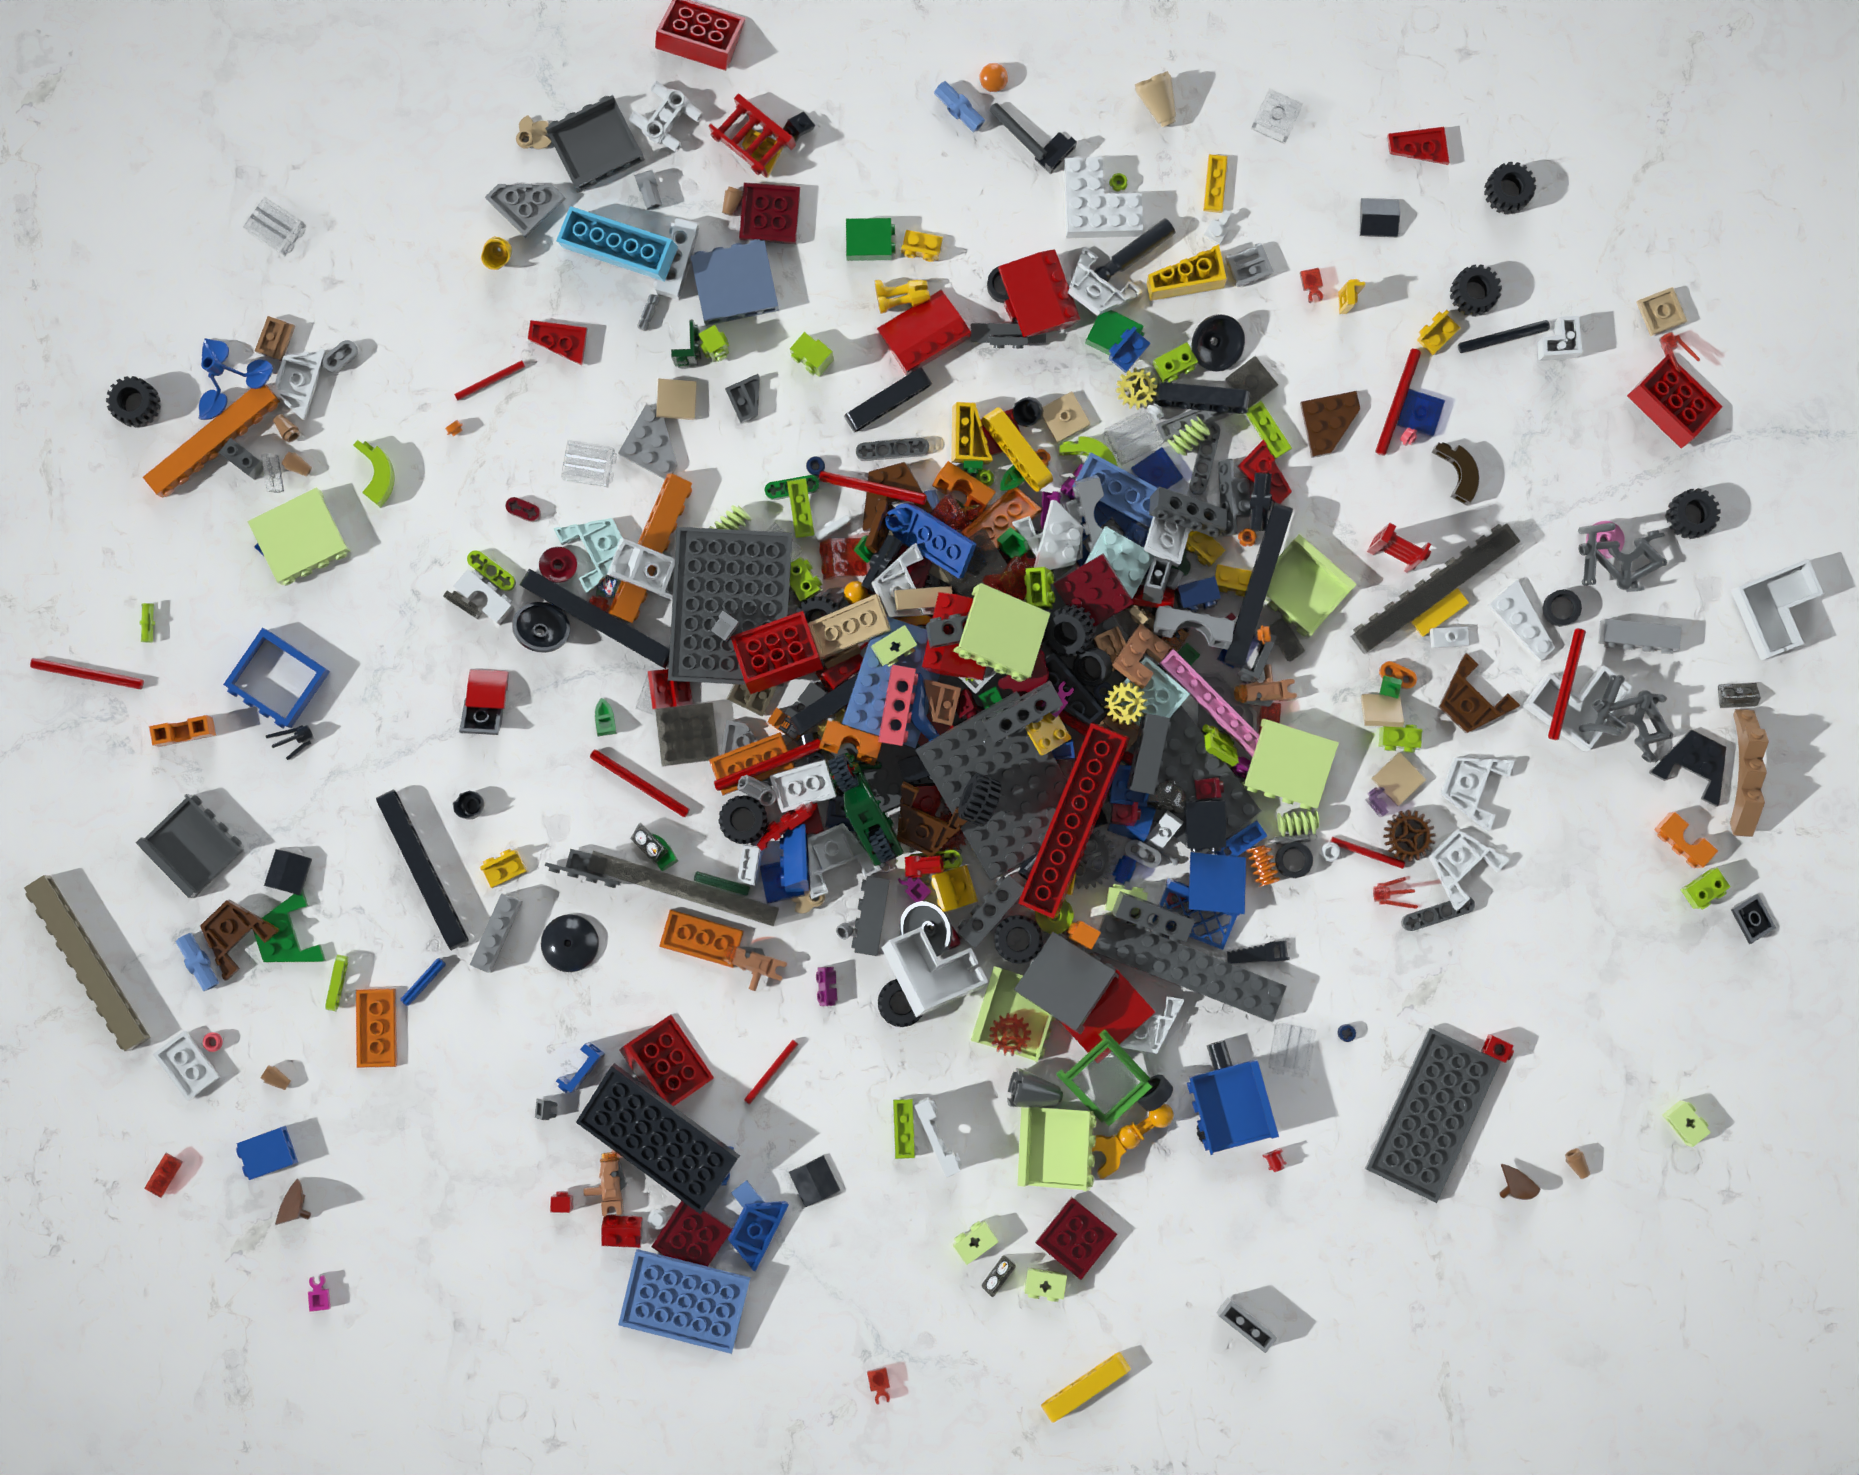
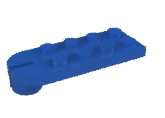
M912 503L899 504L887 513L895 515L886 517L885 522L897 539L909 547L916 543L921 555L959 579L964 578L976 547L975 542Z

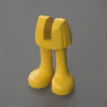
M875 280L880 314L886 313L890 308L898 305L911 303L914 307L930 300L927 280H910L907 284L896 287H885L881 280ZM907 294L901 297L887 299L891 296Z

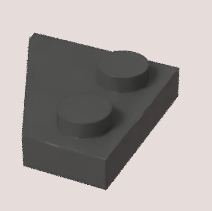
M759 374L725 388L741 424L758 416Z

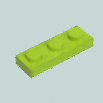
M1262 401L1248 409L1246 413L1248 419L1261 439L1265 440L1267 448L1274 459L1292 449Z
M806 478L787 481L796 538L814 536Z
M893 1099L895 1159L915 1158L913 1099Z

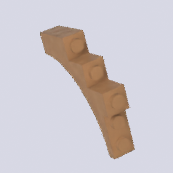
M1735 709L1733 716L1738 736L1739 772L1730 826L1734 836L1753 837L1765 804L1761 788L1767 774L1763 757L1769 740L1765 729H1760L1754 710Z

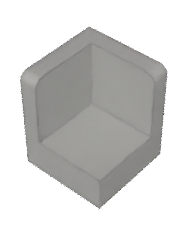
M722 611L719 615V620L711 631L727 642L740 623Z

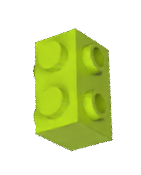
M713 325L698 334L701 340L699 345L706 359L711 358L712 362L716 360L719 362L727 357V354H729L727 347L730 345L723 331L719 332L717 327Z
M1188 342L1154 359L1152 365L1162 382L1168 381L1172 383L1179 378L1178 375L1193 372L1198 361Z
M802 557L791 562L790 585L800 602L807 601V599L823 591L820 587L823 585L817 575L814 577L811 572L813 569L808 559L804 560Z
M1046 567L1026 569V603L1040 609H1053L1052 603L1055 602V595L1051 584L1054 583V576L1051 570Z
M1405 725V728L1383 726L1379 729L1378 747H1385L1384 750L1396 751V748L1404 749V752L1414 753L1415 750L1421 748L1422 729H1417V725Z
M1711 868L1680 890L1693 909L1701 908L1703 910L1711 905L1710 901L1715 897L1719 899L1726 895V890L1731 886L1718 868Z

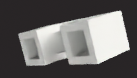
M467 569L453 587L470 601L477 594H486L488 602L482 611L500 625L514 609L510 605L512 600L504 594L502 596L497 594L496 591L498 589L490 582L485 584L481 580L483 576L476 570L471 572Z

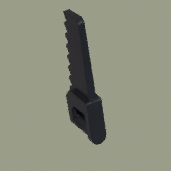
M1273 941L1266 943L1264 946L1259 945V947L1254 946L1253 948L1248 947V949L1232 950L1231 953L1227 951V962L1230 964L1290 960L1286 941ZM1276 945H1279L1280 949L1279 958L1274 957V948Z

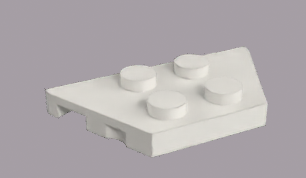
M319 349L316 352H302L298 355L283 356L272 392L302 420L306 419L323 366V358L327 353L324 349Z
M1051 500L1034 568L1046 567L1051 570L1075 565L1084 527L1056 500Z

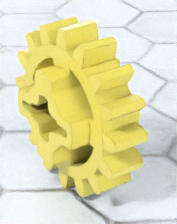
M1134 368L1132 373L1130 371L1126 373L1127 376L1120 375L1122 381H1117L1116 385L1120 387L1116 388V393H1120L1118 400H1124L1123 406L1128 403L1129 409L1134 405L1139 410L1140 405L1146 408L1147 402H1153L1151 397L1156 396L1157 393L1153 390L1157 389V385L1152 384L1155 382V378H1149L1150 372L1144 374L1143 368L1140 372H1137V369ZM1137 377V378H1136L1135 380H1133V381H1129V380H1128V379H1130V378ZM1143 379L1147 382L1148 386H1145ZM1139 382V390L1134 396V387ZM1125 391H1127V392L1129 393L1130 398L1127 397V395L1125 394ZM1141 396L1145 397V398L1142 399V400L1136 401L1137 398H1139V397H1141Z
M1120 683V687L1114 685V691H1108L1110 698H1105V701L1109 702V705L1104 707L1110 709L1107 715L1114 716L1112 721L1119 719V724H1124L1126 720L1127 725H1130L1132 720L1134 722L1139 721L1137 716H1144L1141 711L1147 709L1143 705L1144 702H1147V699H1142L1145 693L1138 692L1139 686L1133 688V683H1128L1126 687L1125 683ZM1130 692L1133 693L1136 698H1133L1130 695ZM1126 701L1133 702L1127 706L1119 705Z

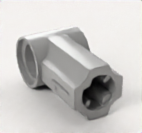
M653 170L634 175L647 210H655L662 206Z
M747 774L740 778L737 786L739 791L759 800L764 806H770L775 802L776 794L768 782H761Z

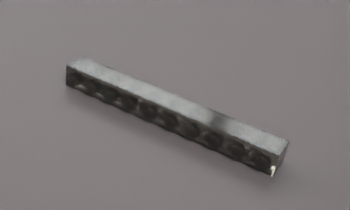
M1499 523L1490 530L1492 532L1491 535L1488 537L1483 535L1475 541L1477 545L1473 548L1468 546L1460 552L1462 556L1458 559L1452 557L1444 563L1446 565L1444 569L1440 570L1437 568L1429 574L1431 578L1426 582L1422 579L1414 585L1416 589L1411 593L1409 590L1405 591L1399 596L1401 600L1397 603L1390 602L1383 607L1385 609L1383 613L1379 615L1376 612L1369 617L1370 622L1364 626L1361 623L1354 628L1353 631L1355 633L1350 637L1362 653L1365 654L1518 544L1520 540L1507 523L1501 526Z
M593 851L587 868L588 870L773 927L779 911L778 907L597 851Z

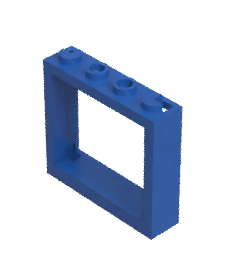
M262 627L223 685L228 688L227 692L235 697L239 695L244 698L242 702L251 708L253 706L259 708L258 712L266 718H269V716L274 718L276 725L283 729L285 726L292 728L330 671ZM265 639L317 672L286 718L235 685Z

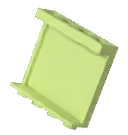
M317 487L247 521L277 583L281 585H290L295 582L296 578L308 576L312 573V570L318 567L319 569L324 568L330 564V561L334 559L340 560L347 556L346 553L350 552L326 506L322 491Z
M1299 534L1278 557L1265 600L1269 602L1267 605L1276 612L1278 610L1283 615L1284 621L1288 624H1294L1297 627L1296 631L1300 635L1309 638L1357 584Z
M980 583L973 589L972 595L975 597L959 646L954 649V652L964 659L977 661L978 665L992 667L997 673H1006L1016 681H1024L1031 677L1050 613Z
M1262 719L1260 724L1262 730L1245 783L1242 782V785L1247 786V791L1257 793L1258 790L1265 792L1264 796L1269 798L1282 797V802L1293 805L1294 801L1301 803V808L1310 811L1312 807L1318 809L1339 742Z
M994 966L971 1041L1038 1062L1039 1058L1043 1059L1046 1049L1043 1047V1044L1050 1037L1051 1029H1049L1050 1021L1054 1022L1055 1017L1014 990L1023 975Z
M1021 1107L1017 1186H1040L1089 1191L1094 1184V1176L1091 1175V1167H1094L1095 1163L1092 1147H1095L1096 1138L1093 1135V1128L1096 1127L1094 1111Z

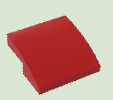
M470 669L465 706L505 709L509 672Z
M669 669L648 671L652 709L693 705L690 682L668 681Z

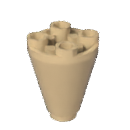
M1168 71L1135 84L1136 93L1157 123L1161 124V127L1176 122L1174 118L1176 117L1172 77Z

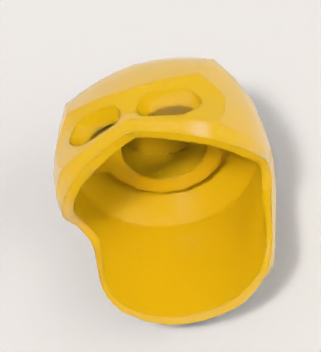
M494 236L488 239L484 244L481 254L483 265L491 270H499L509 261L512 254V246L500 237Z

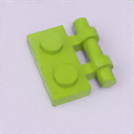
M1205 724L1202 730L1206 732L1204 736L1206 751L1231 766L1238 764L1237 748L1233 746L1234 740L1228 734L1219 732L1218 728Z

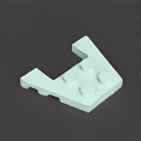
M612 518L554 528L562 545L580 536L596 569L579 577L587 594L591 593L607 576L619 541L623 539Z

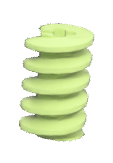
M1198 416L1197 422L1193 419L1190 420L1191 427L1185 424L1186 432L1181 429L1179 430L1180 437L1175 434L1173 435L1174 442L1169 439L1167 440L1178 454L1186 456V449L1189 451L1193 450L1191 444L1198 446L1197 439L1204 441L1203 434L1211 435L1208 427Z
M732 505L733 513L727 510L725 512L727 518L720 516L722 523L715 521L716 528L712 526L709 528L740 530L738 525L740 524L745 527L744 520L751 521V518L739 505L738 507Z
M1314 810L1313 815L1311 811H1306L1305 815L1303 811H1299L1298 816L1295 812H1291L1290 817L1287 812L1283 813L1282 817L1278 813L1277 823L1279 832H1281L1283 837H1285L1286 831L1289 832L1290 836H1293L1295 830L1298 836H1300L1301 830H1304L1305 835H1308L1309 829L1312 830L1313 834H1316V830L1319 827L1317 810Z

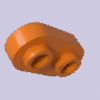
M1388 661L1379 668V675L1382 679L1384 675L1403 680L1404 676L1408 677V683L1402 681V689H1410L1417 682V676L1412 670L1397 663ZM1387 668L1391 670V675L1386 674L1385 670Z

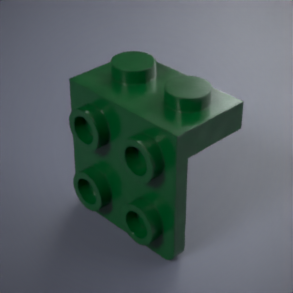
M689 320L690 349H671L673 363L680 369L698 366V360H701V350L699 343H697V341H700L698 335L700 330L698 325H695L694 320Z

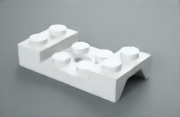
M620 539L607 575L673 600L675 559L629 540ZM650 565L656 568L654 576H650L647 573V568Z
M929 1097L915 1102L914 1107L946 1178L961 1172L960 1166H962V1162L958 1153L954 1154L952 1150L945 1153L947 1147L943 1138L938 1139L937 1136L939 1129L935 1121H930L936 1118V1112H938L934 1099L930 1100Z

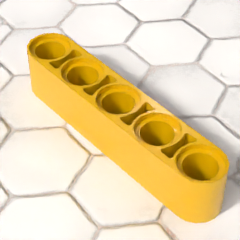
M997 407L982 417L984 427L1034 491L1038 492L1053 482L1051 472L1001 408Z
M1117 1352L1041 1404V1407L1050 1421L1054 1423L1123 1377L1131 1370V1367L1121 1352Z

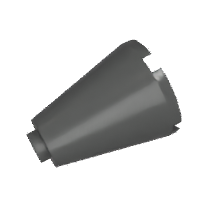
M1016 1068L1017 1072L1013 1071L1008 1086L1011 1098H1007V1102L1010 1107L1057 1106L1058 1102L1061 1103L1063 1091H1061L1059 1086L1020 1068Z

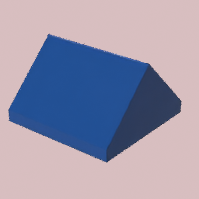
M1138 806L1141 809V816L1134 826L1111 824L1110 820L1107 831L1144 843L1149 834L1156 809L1149 806Z

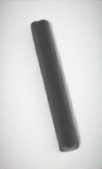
M994 103L990 107L989 111L1038 160H1042L1046 156L1047 151L998 103Z

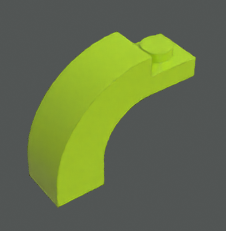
M1078 436L1077 444H1074V441L1063 442V445L1059 446V456L1084 455L1088 457L1089 453H1093L1118 466L1110 449L1094 438Z
M357 440L353 446L369 458L374 468L372 481L362 493L381 508L393 490L395 480L393 465L386 453L378 446L374 449L366 441L361 443Z

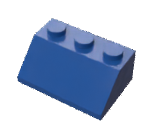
M801 824L792 830L788 829L783 834V838H780V849L784 850V856H780L781 868H784V875H781V886H785L786 892L809 891L807 832L805 824Z

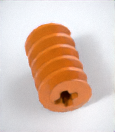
M1266 845L1247 850V853H1253L1249 860H1255L1251 867L1257 868L1253 875L1260 876L1255 880L1257 883H1262L1260 886L1272 884L1280 880L1279 877H1274L1278 870L1271 869L1276 863L1269 862L1274 858V855L1267 854L1272 848L1265 847Z

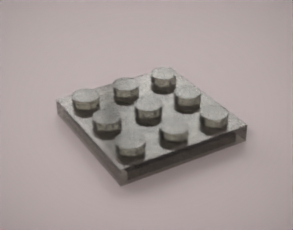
M984 528L968 538L976 543V547L964 578L959 579L941 567L952 587L960 596L974 599L975 596L972 595L973 589L980 583L996 589L1015 576Z
M713 702L655 709L662 767L706 762L719 756Z

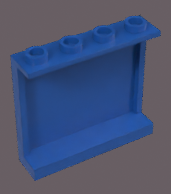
M1257 1059L1189 1077L1190 1082H1187L1189 1094H1194L1195 1101H1192L1194 1112H1199L1201 1120H1197L1200 1132L1204 1131L1206 1139L1202 1141L1205 1151L1209 1150L1210 1155H1213L1214 1152L1267 1138L1279 1137Z

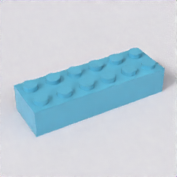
M571 206L556 240L564 249L664 282L678 249L676 243L670 238Z

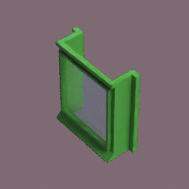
M1104 1029L1099 1034L1103 1039L1067 1073L1061 1069L1056 1075L1090 1111H1094V1115L1101 1123L1104 1121L1110 1126L1149 1091L1152 1086L1148 1082L1150 1077Z

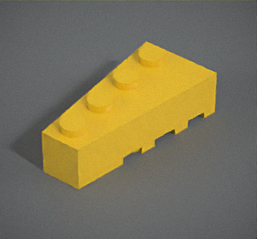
M1219 244L1213 246L1210 250L1199 252L1196 256L1189 259L1185 258L1175 265H1169L1148 274L1146 284L1150 301L1224 288L1227 278Z

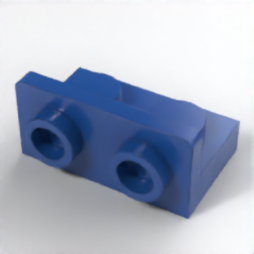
M1133 327L1131 330L1127 329L1121 336L1123 340L1119 344L1115 343L1109 350V353H1111L1109 360L1125 373L1129 371L1151 344L1136 331V327Z

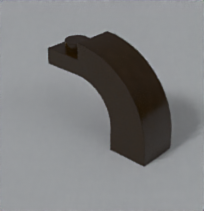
M1438 442L1431 453L1451 463L1458 475L1457 485L1450 497L1468 506L1474 499L1479 486L1477 464L1464 447L1458 445L1452 450L1449 444Z

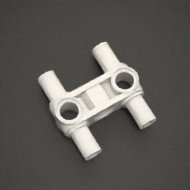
M655 81L651 91L664 99L651 119L647 120L634 111L629 121L641 128L643 134L649 137L651 142L664 144L674 152H677L682 143L669 135V132L682 114L685 113L696 122H699L703 112L691 105L690 100L681 91L669 90L658 81ZM675 99L682 100L680 104H673ZM654 129L660 130L656 135L651 134Z

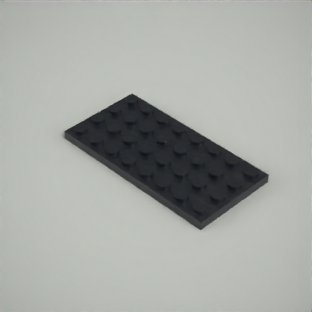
M615 1063L610 1067L576 1121L578 1125L699 1214L704 1211L741 1156Z

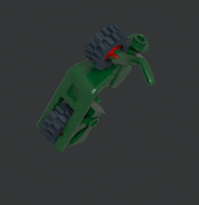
M845 753L829 760V766L832 770L830 777L833 778L832 781L835 789L839 786L840 790L844 792L846 818H849L874 866H878L904 853L901 848V842L897 840V835L893 829L894 823L891 817H888V811H881L879 807L881 800L876 801L864 773L860 772L862 770L880 769L882 764L881 762H875L873 766L864 762L854 763V754Z

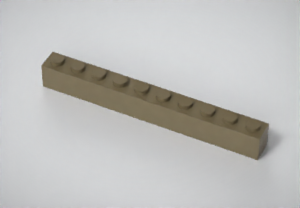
M43 875L24 887L27 892L25 893L27 899L37 908L35 910L36 914L45 921L46 930L56 939L57 948L66 955L67 964L74 968L77 973V980L87 989L86 994L88 998L95 1002L97 1006L96 1011L106 1020L107 1029L116 1036V1043L119 1048L124 1049V1051H131L150 1039L151 1037L51 875Z

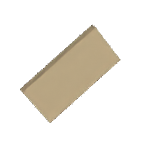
M878 594L808 623L819 657L822 660L891 631Z

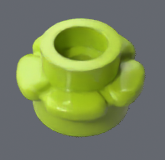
M1116 173L1110 178L1109 185L1116 192L1125 190L1128 185L1127 177L1121 173Z
M983 469L976 475V479L986 486H991L994 483V474L990 470L986 471V469Z

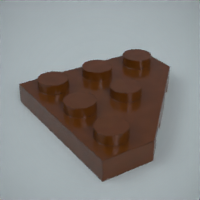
M1357 391L1300 402L1311 458L1332 453L1360 411Z

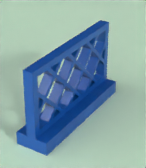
M1168 878L1165 884L1166 888L1158 905L1163 906L1165 903L1166 908L1169 909L1181 905L1185 915L1198 911L1201 921L1194 923L1189 937L1223 950L1236 918L1240 914L1223 912L1216 914V912H1213V916L1204 919L1200 910L1186 912L1183 903L1189 901V886ZM1168 893L1176 894L1179 901L1168 905L1166 901ZM1154 914L1152 922L1156 920V914ZM1224 914L1232 916L1228 924L1221 926L1218 919L1219 916ZM1216 918L1219 928L1209 931L1205 922ZM1169 921L1166 925V928H1172L1173 925H1170L1169 923L1173 922L1174 924V921ZM1203 924L1207 933L1200 936L1196 935L1193 928ZM1221 931L1223 935L1221 943L1214 942L1211 934Z

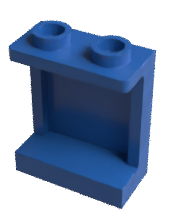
M587 1042L581 1047L580 1050L589 1058L571 1081L565 1076H561L556 1080L559 1083L558 1087L563 1092L572 1093L576 1091L605 1053L591 1042Z
M286 1126L236 1143L237 1155L242 1159L244 1165L242 1166L243 1173L249 1180L298 1163Z

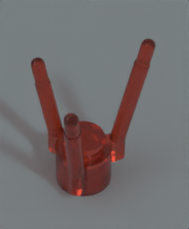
M1670 332L1659 339L1665 356L1667 354L1670 355L1678 372L1681 369L1673 353V350L1678 348L1677 343L1696 361H1700V358L1682 341L1679 335L1674 336L1673 332Z
M1406 877L1385 883H1377V886L1373 887L1374 902H1379V905L1388 904L1406 908H1418L1417 905L1387 900L1390 899V895L1415 893V889L1390 891V888L1387 887L1405 881Z

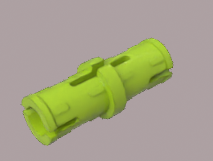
M142 603V618L139 621V625H141L140 642L152 643L153 626L155 625V621H153L154 604Z

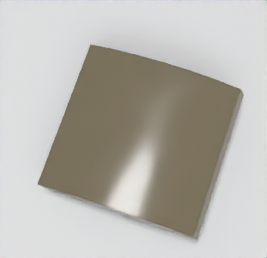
M733 684L726 699L763 717L777 687L773 686L750 695L746 685Z

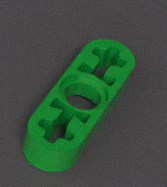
M814 475L769 482L765 486L764 491L766 497L770 500L789 498V492L786 489L787 481L806 478L807 484L808 480H812L813 483L816 482L813 485V489L807 486L808 494H812L819 489V481ZM780 484H783L785 494H782V491H777L774 496L768 493L772 486L775 489H781Z

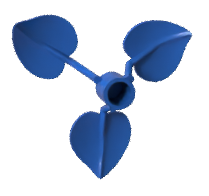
M204 338L201 366L209 373L208 377L211 378L217 390H208L202 395L199 402L198 418L201 420L213 419L219 416L226 408L227 396L221 393V389L214 376L222 375L224 369L240 376L247 377V386L252 389H258L268 382L273 373V365L265 360H255L248 364L247 373L240 372L222 364L229 355L227 344L222 341Z

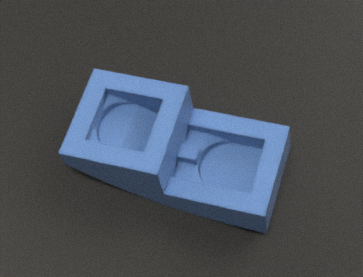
M748 1180L731 1192L743 1208L745 1204L766 1203Z

